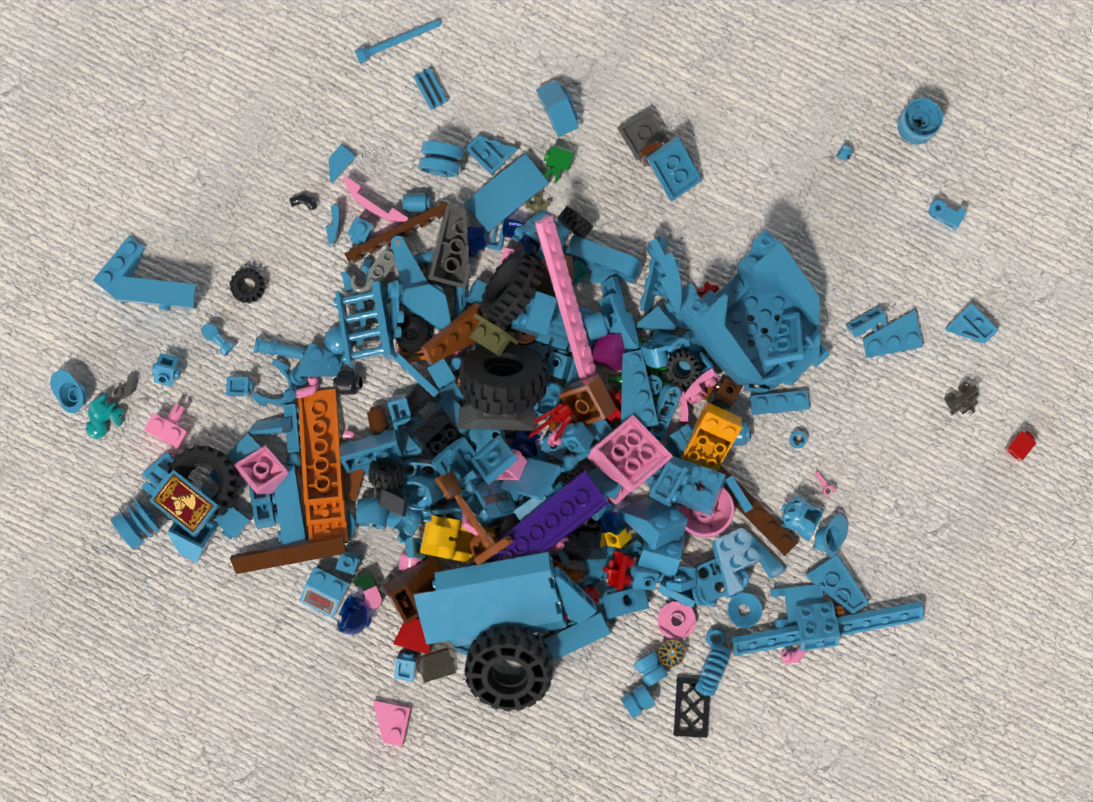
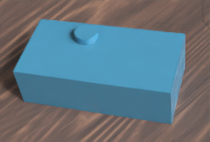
M117 276L115 300L117 302L159 306V310L170 311L171 308L194 310L197 287L195 284Z

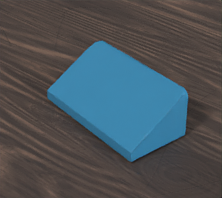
M291 418L256 421L249 429L248 434L288 433L292 431Z

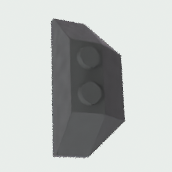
M466 402L459 409L458 429L534 431L536 429V423H534L536 411L532 408L527 409L523 413H514L513 415H494L493 413H484L479 409H475Z

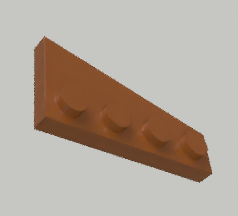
M474 303L421 347L427 362L433 364L475 343L469 337L480 322L473 317L476 313L479 316L483 314L480 311L481 306L479 303Z

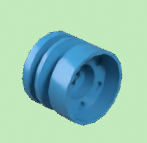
M919 98L913 100L901 112L897 120L899 135L910 144L921 145L927 143L943 124L941 108L930 99Z
M138 499L133 501L137 510L131 505L126 506L130 514L129 516L120 511L110 518L117 532L133 550H136L145 543L142 536L143 533L150 538L153 537L150 528L156 533L161 531L154 514Z

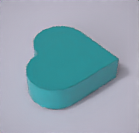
M572 259L574 285L580 283L590 274L585 265L578 259Z

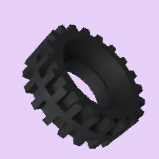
M520 249L510 253L507 259H503L500 267L496 268L495 274L491 275L490 282L485 287L486 291L481 297L483 300L480 302V311L503 326L512 323V320L518 319V315L525 311L526 305L531 303V298L536 294V288L541 283L540 278L543 276L541 271L544 269L542 263Z
M193 445L194 448L190 449L186 447L183 449V453L174 455L176 459L172 463L169 462L167 464L170 467L168 473L170 474L175 470L187 480L191 471L197 467L210 466L215 469L219 475L220 485L219 490L211 500L218 504L219 507L210 520L216 519L218 515H225V510L231 509L234 506L232 504L233 500L239 497L237 489L241 488V483H238L240 473L234 467L235 462L231 461L227 454L210 446Z

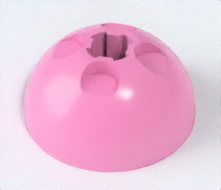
M698 487L697 490L701 491V488L703 489V487ZM724 488L712 516L679 504L676 507L688 519L685 530L700 538H710L721 534L730 525L734 515L733 500Z

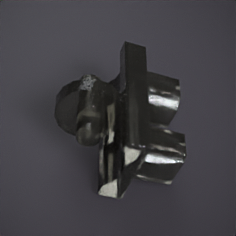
M964 381L958 387L962 395L957 398L950 392L944 396L948 412L952 416L958 411L962 414L969 411L972 415L976 412L974 406L978 402L975 398L979 396V389L975 385L971 386L968 382Z

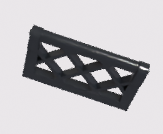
M677 677L673 736L707 738L710 696L704 695L702 697L696 691L695 687L698 679ZM682 683L688 684L691 687L684 695L681 694ZM694 690L700 699L691 706L684 697ZM683 699L690 708L681 715L680 705ZM700 701L704 702L702 716L694 709ZM691 709L699 717L692 725L684 718ZM681 718L689 726L685 731L679 730ZM700 720H702V732L695 731L692 728Z

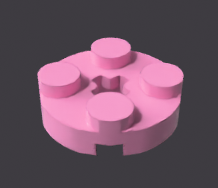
M670 602L659 611L657 625L661 633L667 638L681 640L693 632L696 625V617L690 606H684L679 602ZM679 615L682 623L674 626L671 618Z

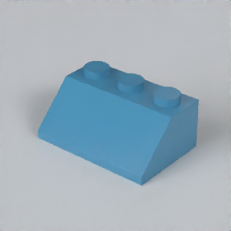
M385 430L379 435L364 436L361 440L347 441L339 446L340 459L347 473L369 467L370 463L378 458L380 460L382 458L395 460L403 457L395 430Z

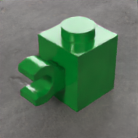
M554 146L551 147L550 151L547 150L544 161H546V167L550 168V170L545 173V178L548 179L550 174H554L556 177L554 183H557L560 172L568 174L574 153Z

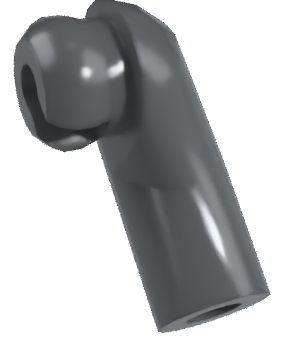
M128 375L126 385L113 390L114 397L125 399L134 393L137 377Z

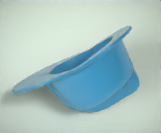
M58 370L54 372L50 381L53 394L66 412H78L83 405L87 404V390L85 386L77 382L68 371Z
M838 514L831 519L828 525L819 528L815 535L814 549L826 552L829 557L836 556L848 534L846 518Z

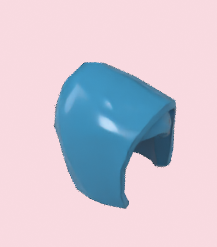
M425 476L409 477L407 485H411L407 508L413 510L428 509L443 497V491L434 479Z
M374 496L360 499L357 502L356 523L359 526L386 529L387 516L390 511L379 506L378 499Z

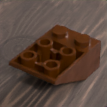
M433 556L382 585L397 614L405 624L419 617L414 595L434 591L433 580H435V573L441 571Z

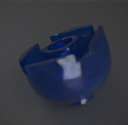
M350 595L351 598H346L339 615L342 618L341 622L337 621V631L347 635H356L361 633L365 627L368 628L370 626L372 617L370 616L369 606L365 601Z

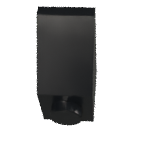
M403 483L399 488L394 487L391 490L390 488L386 490L383 489L384 487H375L374 497L378 499L379 506L400 516H406L408 498Z

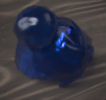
M516 430L512 444L509 447L520 451L524 457L536 456L537 446L535 440L540 439L541 436L535 434L530 438L529 434L533 431Z

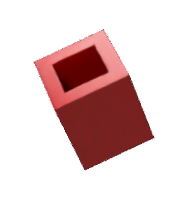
M1020 431L1004 450L1020 462L1023 461L1037 442L1034 441L1035 437L1028 431Z

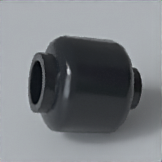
M342 370L338 372L337 377H334L333 385L341 395L358 394L359 390H362L363 378L356 370Z

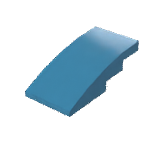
M525 154L476 192L464 205L485 231L489 233L505 219L517 212L520 207L530 201L537 193L547 187L549 182Z

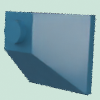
M208 520L197 536L194 537L174 521L167 534L180 555L198 563L216 532L218 524Z

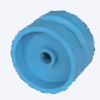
M422 142L421 153L426 157L419 159L418 170L436 176L459 177L460 165L456 162L462 160V148L442 142Z

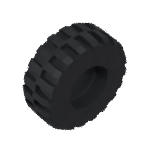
M513 342L508 343L500 356L480 345L476 349L469 351L461 362L460 392L468 404L484 413H493L494 415L523 413L527 409L534 408L537 403L539 404L546 393L547 366L542 356L527 345H520L519 343L516 345Z
M518 625L492 627L486 633H480L477 639L473 640L470 645L464 670L466 684L471 688V693L480 699V702L490 705L493 709L520 711L525 707L529 708L535 705L536 701L542 700L551 686L553 655L550 653L549 646L543 643L544 640L538 634L535 635L530 629H523ZM500 661H513L523 666L526 671L518 675H505L498 672L493 665Z

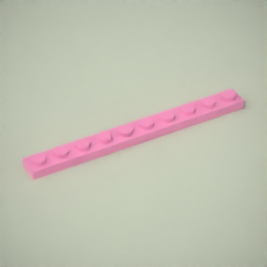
M546 215L535 224L581 381L596 376V366L593 361L553 215Z

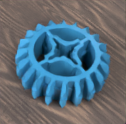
M716 644L710 648L696 683V691L710 697L715 694L729 661L730 650Z

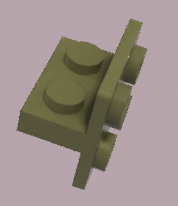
M474 314L473 317L480 322L469 338L498 356L502 354L509 341L516 345L519 343V341L514 339L515 334L507 330L503 325L494 322L485 314H482V316Z

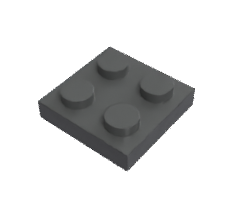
M650 108L617 128L636 161L640 160L639 150L656 141L661 143H668L670 141Z

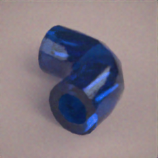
M506 218L502 227L503 236L512 238L515 234V229L521 227L526 222ZM525 234L520 241L524 245L525 253L534 258V253L539 252L538 249L541 245Z

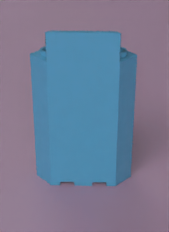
M549 552L436 572L435 580H433L434 591L414 595L427 644L450 641L454 647L469 645L473 640L477 639L480 633H486L488 629L492 627L497 628L501 625H518L523 629L532 630L533 633L567 627L565 608L561 603L560 591L554 576L553 559Z

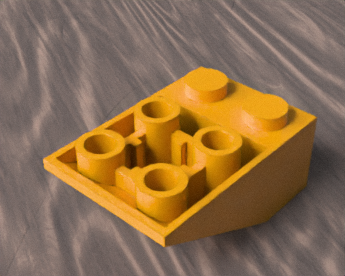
M707 402L696 421L681 459L718 471L742 429V417Z

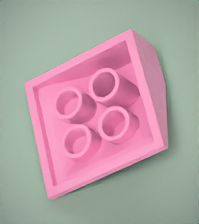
M632 415L596 445L587 458L602 473L633 492L671 460L673 456Z

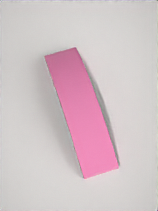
M346 176L343 178L353 198L374 216L397 224H403L409 220V218L394 208L391 209L389 214L360 195L362 191L360 185Z

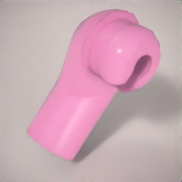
M309 377L307 386L296 390L298 399L315 394L320 386L318 377Z

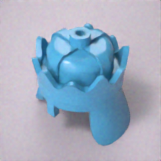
M796 496L795 499H790L787 505L783 504L781 511H783L781 520L784 522V524H781V527L791 529L792 531L795 530L803 539L809 542L824 512L819 508L811 506L801 496Z

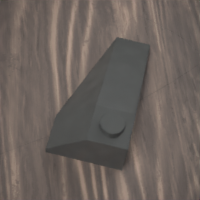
M447 204L426 279L466 288L470 273L466 209Z

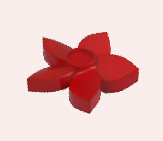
M707 281L704 284V288L696 290L699 294H702L700 296L701 299L709 290L716 293L719 287L717 285L711 286Z

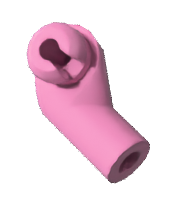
M800 646L796 651L784 650L781 653V659L785 663H798L808 651H800Z

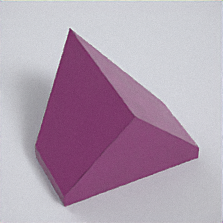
M608 333L590 348L595 364L607 369L622 371V358L625 353L622 333Z

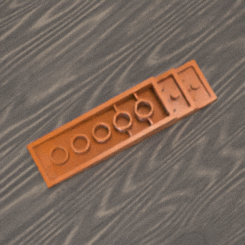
M336 389L320 390L311 396L298 399L304 504L306 505L309 540L341 534L344 543H349L343 464L339 453L341 437Z

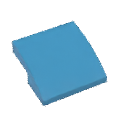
M461 437L450 444L431 461L441 476L453 471L458 480H461L472 470L478 471L471 462V459L477 454L465 437Z

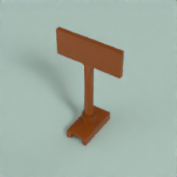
M453 471L435 479L447 499L455 497L458 505L482 539L481 543L485 549L474 558L477 565L485 562L514 542L510 535L496 542L491 536H488L466 501L460 495L462 493L461 490L464 488H461L458 484L459 480Z

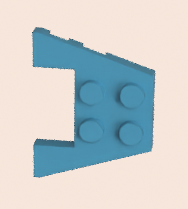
M744 527L719 537L712 542L716 563L720 566L722 574L720 576L721 582L725 585L726 591L724 593L726 598H730L743 590L734 575L738 571L759 562L769 579L786 571Z

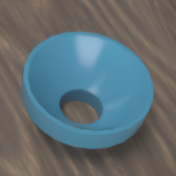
M739 593L729 601L727 614L734 625L741 628H749L757 624L761 619L762 605L753 594ZM745 604L749 607L750 611L747 616L739 614L738 608L740 605Z

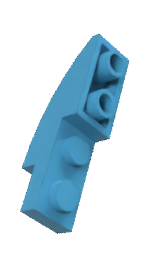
M656 238L648 243L647 251L650 257H654L657 263L655 268L658 274L664 277L657 281L659 284L657 285L658 292L661 296L664 295L667 301L665 306L668 312L673 313L675 316L680 313L682 290L680 275L672 252L664 255Z
M613 276L600 284L603 298L599 300L603 316L606 315L610 333H622L625 353L633 352L640 349L632 313L626 312L619 278Z

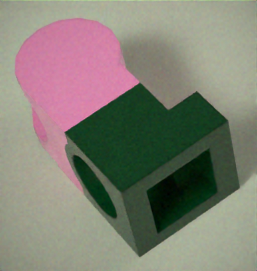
M372 572L353 579L355 587L361 585L367 607L371 609L380 607L383 600Z

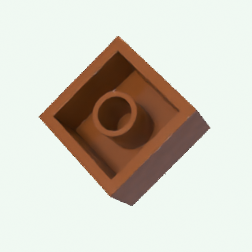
M599 375L569 384L559 394L561 401L572 410L573 415L570 417L574 423L582 422L584 425L597 422L606 419L616 409Z

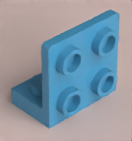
M833 602L795 607V615L800 633V651L839 646L840 632Z

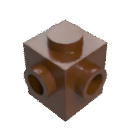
M725 378L724 381L719 380L714 389L717 393L713 399L722 400L725 406L730 408L742 387L737 385L731 378Z

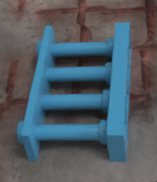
M379 281L372 282L370 292L344 297L339 290L335 291L336 297L333 300L339 314L345 351L342 353L344 363L353 369L356 368V359L378 354L384 355L388 360L396 359L384 285ZM369 299L375 301L373 310L347 316L346 305ZM373 317L378 319V326L376 328L350 334L349 323ZM373 336L381 337L382 344H379L378 347L353 352L352 341Z

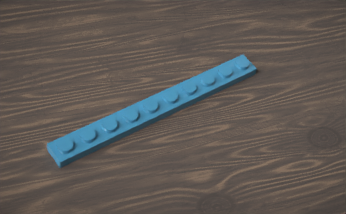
M921 602L836 618L840 636L924 620ZM798 625L731 637L734 656L797 645L800 642Z

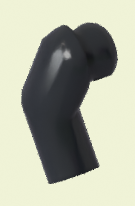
M306 193L289 198L292 207L304 204L309 210L317 208L315 197Z

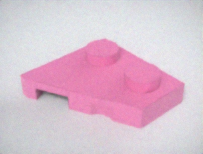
M374 700L373 705L383 743L403 746L411 708Z

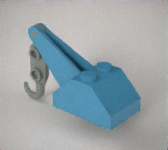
M401 236L393 237L391 247L384 249L379 254L369 270L367 283L363 287H358L355 284L356 276H352L350 281L352 289L357 293H365L372 289V282L384 280L396 262L403 289L402 295L399 296V304L439 331L451 323L446 295L444 294L445 290L436 284L433 287L427 282Z

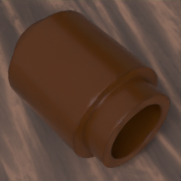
M381 406L371 407L370 411L367 412L369 427L373 435H377L382 431L388 430L387 414L385 409H381Z

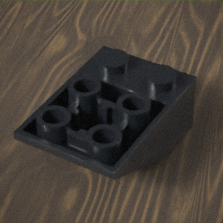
M431 401L403 426L412 441L431 461L446 447L463 437L442 406Z
M607 512L599 520H594L591 517L587 525L583 523L567 536L569 540L564 543L563 551L569 560L606 559L608 546L604 533L608 530Z

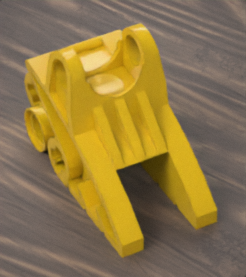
M431 515L432 522H426L420 553L466 563L471 562L474 556L469 554V542L473 534L462 527V521ZM482 526L484 530L494 532L498 538L500 530Z

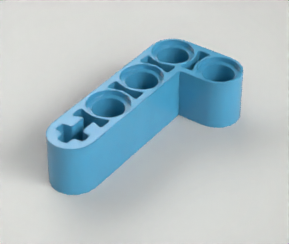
M574 235L565 251L566 255L618 274L621 279L631 284L637 283L643 269L641 262L629 254Z

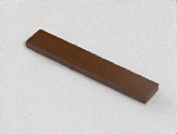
M340 534L231 555L230 561L235 573L240 574L346 554L347 549Z

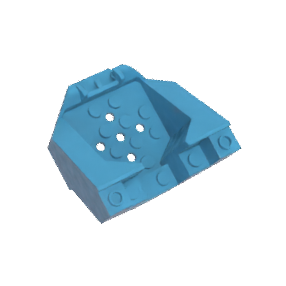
M764 230L752 242L751 251L738 263L737 275L716 295L709 290L701 299L696 295L683 307V321L709 354L710 359L737 385H773L779 383L792 385L820 357V297L784 245L776 240L767 230ZM800 312L804 359L766 366L764 360L769 354L770 343H773L774 332L778 324L774 317L776 315L781 316ZM752 315L755 319L748 321L747 317ZM761 329H768V333L762 334ZM749 341H753L755 345L753 347H749L747 343Z

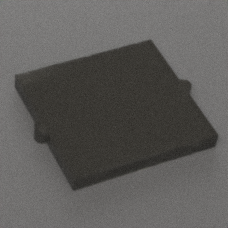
M448 647L415 657L419 667L418 673H421L424 683L456 673L453 664L454 658L451 657Z

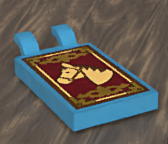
M157 466L153 473L162 478L161 482L155 487L145 481L141 488L152 495V498L149 500L152 504L192 536L196 537L218 509L219 505L175 470L169 474L165 469Z

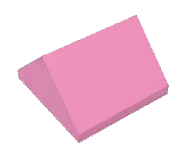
M266 445L234 464L236 470L257 494H272L289 473Z

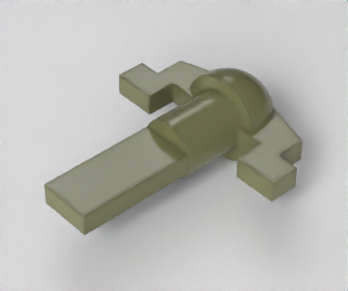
M543 190L535 195L534 203L530 204L531 201H528L526 207L539 212L546 210L547 206L551 205V202L545 201L544 204H541Z

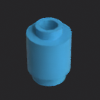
M408 193L403 195V210H408V212H426L427 208H430V196H426V193Z

